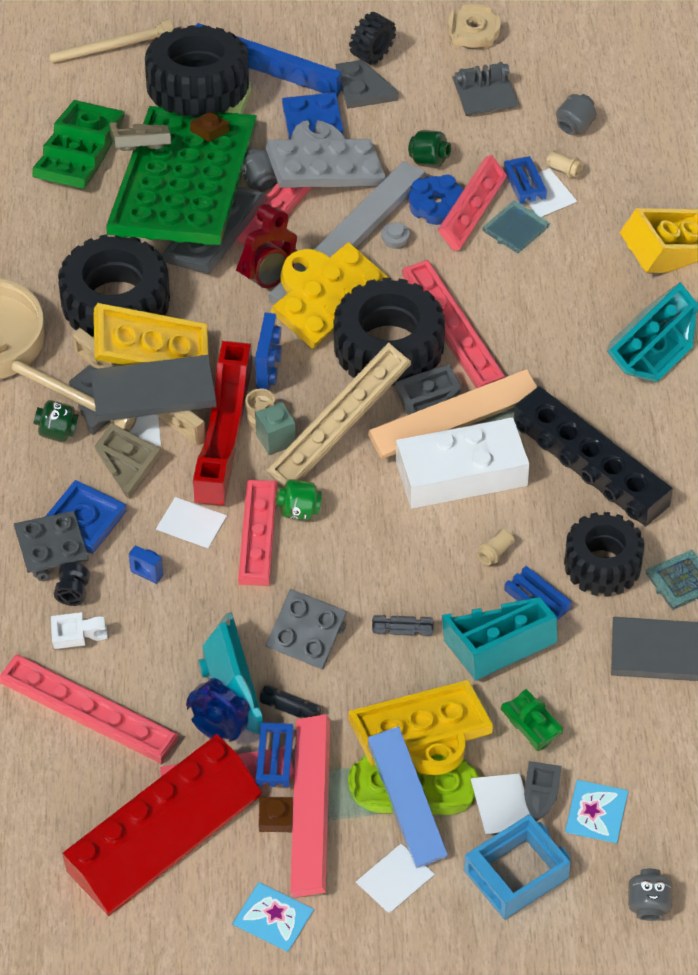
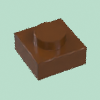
M209 112L191 121L190 131L210 142L229 132V122Z
M293 797L259 798V832H292Z

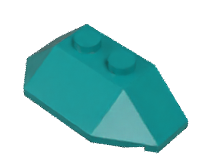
M681 282L677 283L648 305L610 341L607 352L625 374L652 382L659 381L693 347L698 303Z
M232 612L226 613L202 645L203 659L198 660L201 677H208L210 685L205 686L209 704L215 703L218 715L258 735L260 734L261 723H263L261 709Z

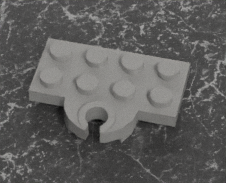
M308 120L296 125L290 140H268L265 147L280 188L378 186L386 179L371 139H345L338 129L323 121L317 120L315 125L316 133L309 130L310 123Z

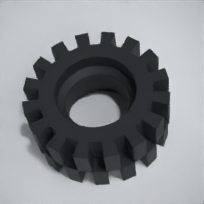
M370 12V14L367 13L365 15V20L360 19L359 26H355L354 30L356 32L351 35L353 41L349 42L351 47L349 50L352 55L372 65L377 64L378 60L381 61L384 58L383 54H388V47H392L393 42L391 41L396 36L394 34L396 27L394 26L395 23L376 12Z

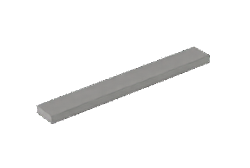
M403 161L314 250L331 257L347 242L357 248L409 196L412 183L417 179L426 178V171ZM299 264L295 270L303 272L306 271L304 265ZM282 283L268 294L269 302L275 304L287 294Z

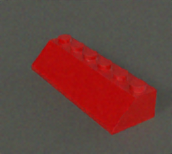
M216 734L65 850L62 855L66 871L95 903L110 916L260 798L262 792L239 755Z

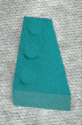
M540 597L501 604V609L482 612L481 608L472 609L471 614L457 617H452V613L442 615L444 642L475 681L558 643L557 617Z

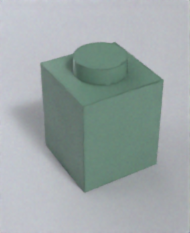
M283 402L255 412L256 435L268 455L287 449L296 440L295 422Z

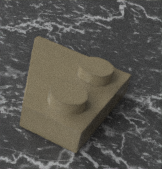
M110 123V134L114 146L122 151L135 150L136 146L159 149L163 148L164 144H171L170 131L167 125L133 124V128L119 129L118 123Z
M112 423L95 445L96 452L125 496L129 499L162 456L160 448Z

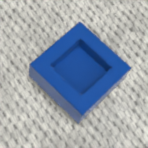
M135 545L129 552L130 571L157 584L163 577L162 557L152 550H145Z

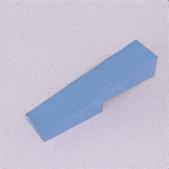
M399 726L368 737L369 751L392 804L393 814L416 869L446 858L448 854Z

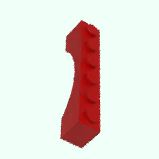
M222 341L214 389L216 407H212L206 438L198 455L193 476L194 503L225 506L252 371L251 343Z

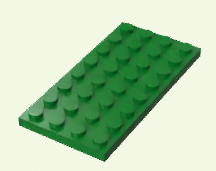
M149 106L143 124L167 125L170 131L171 144H164V147L159 149L136 146V149L133 150L106 224L107 235H117L122 238L139 237L148 240H172L178 243L193 242L204 245H221L244 169V160L250 149L257 125V115L227 112L215 113L220 118L229 122V132L209 142L190 131V122L199 117H192L191 115L179 116L176 112L169 113L162 107Z

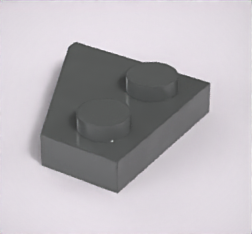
M357 60L335 64L336 70L341 71V91L347 109L398 101L397 90L364 61Z

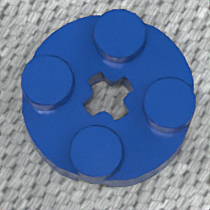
M448 174L417 179L412 183V189L409 193L410 211L418 219L419 216L427 219L429 224L441 225L463 192V189L456 183V179ZM433 198H440L441 202L436 203Z

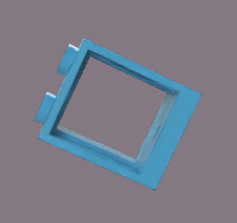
M528 814L465 854L464 872L505 920L569 878L571 859L562 846L557 847L551 840L544 824L541 822L537 823ZM527 841L550 870L513 893L490 863Z

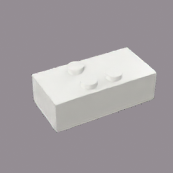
M513 418L396 440V464L411 509L528 486L529 461Z

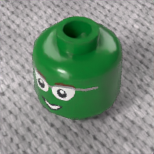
M289 479L285 483L284 488H278L275 505L280 506L281 514L285 518L309 521L313 515H318L322 492L317 491V487L313 482Z

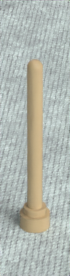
M171 19L162 20L160 24L155 25V28L52 52L49 59L51 62L57 63L152 40L156 37L159 38L162 33L173 31V23Z
M14 361L11 368L14 372L96 412L93 397L21 361ZM137 417L111 420V423L130 432L136 423Z

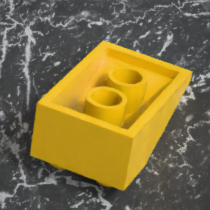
M636 208L619 232L625 240L627 247L633 252L646 273H668L698 262V209Z

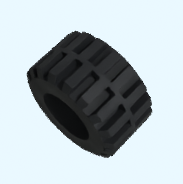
M595 512L591 513L590 518L586 516L581 517L579 524L574 523L571 526V531L568 532L564 559L566 574L570 575V581L574 585L579 583L580 590L584 592L590 590L591 595L598 596V593H604V597L611 596L612 592H616L617 595L624 593V587L630 589L634 586V581L638 580L642 568L645 543L644 538H641V531L639 528H634V523L631 520L624 521L623 516L619 514L616 517L611 516V512H604L603 515H598ZM604 550L612 552L616 556L603 558L594 555L592 552Z

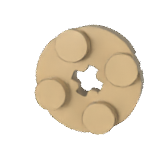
M478 3L462 5L461 10L456 13L455 10L452 11L448 17V34L455 46L489 49L500 35V16L493 14L491 8Z

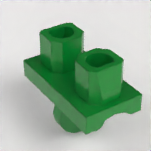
M525 689L513 700L503 703L501 711L508 717L513 726L519 729L530 741L535 750L541 751L550 745L553 739L563 734V727L545 709V703L541 699H536Z

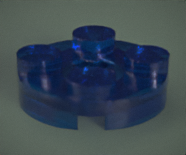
M210 678L207 682L199 684L189 694L186 706L187 710L191 707L194 714L191 720L196 728L210 739L218 734L222 739H230L229 742L236 740L247 728V714L250 712V705L245 699L238 697L231 689L224 686L219 679Z

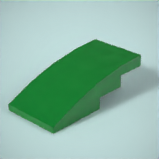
M73 100L55 121L54 133L43 145V156L33 166L32 177L85 189L97 172L113 142L110 134V123H118L120 127L125 111Z

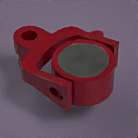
M262 204L256 214L257 219L263 222L262 228L248 234L236 271L262 288H271L281 282V270L287 257L298 251L296 249L297 235L287 229L289 217L285 211L278 207H272L269 204Z

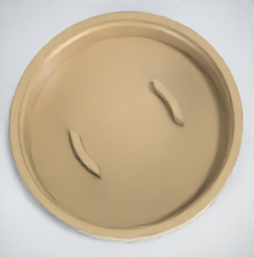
M0 278V379L16 374L11 368L14 361H21L30 365L36 359L44 345L45 324L41 305L33 293L16 282Z

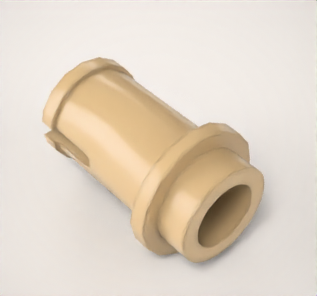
M552 150L547 157L546 166L566 173L568 178H577L582 172L583 162L578 157L570 158Z
M500 529L487 543H482L478 547L477 557L479 561L486 566L497 564L499 556L514 544L513 535L506 529Z

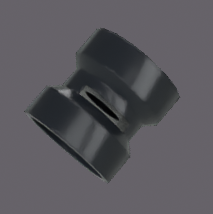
M70 562L61 565L58 573L60 582L55 586L54 598L58 602L69 606L82 604L86 595L84 587L89 582L90 571L78 563Z

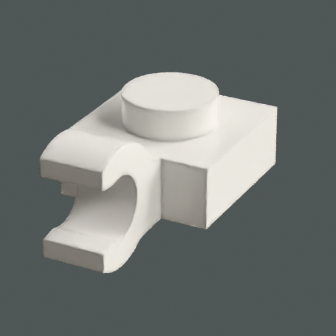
M82 612L51 616V633L54 649L84 646L85 637L97 641L108 639L104 617L84 620Z

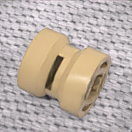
M261 388L254 389L246 396V419L250 427L256 429L255 412L275 405V397L271 391Z

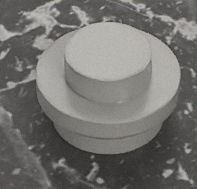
M397 222L385 225L381 232L382 240L386 246L392 249L402 248L410 236L407 226Z

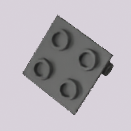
M503 62L489 65V70L485 64L483 65V71L480 70L479 66H475V69L474 67L461 68L459 72H455V76H452L465 115L518 107L507 76L510 73L508 64H503Z
M74 511L14 523L27 573L32 572L33 576L39 581H45L49 578L51 568L59 567L65 563H78L89 560Z
M290 589L265 647L323 670L338 633L343 634L346 628V622L343 621L347 611Z

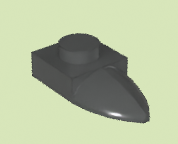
M529 761L524 796L527 809L535 821L544 817L550 811L555 801H557L562 766Z

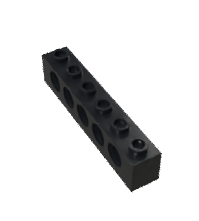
M538 386L515 404L514 422L521 433H526L543 450H548L557 457L563 466L571 468L581 476L585 483L594 486L603 493L608 501L616 503L625 510L631 519L639 521L646 527L670 507L673 490L671 486L542 387Z

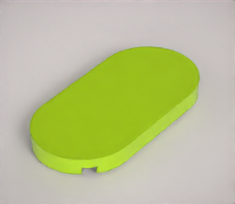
M440 754L431 756L432 759L437 761L446 759L445 756ZM364 755L362 760L357 763L355 762L350 768L348 774L349 794L358 806L367 811L393 814L392 804L376 765L371 766L366 755ZM464 758L457 768L445 774L427 775L416 771L432 815L458 814L467 810L475 802L476 797L471 778H478L479 776L475 768L467 764Z

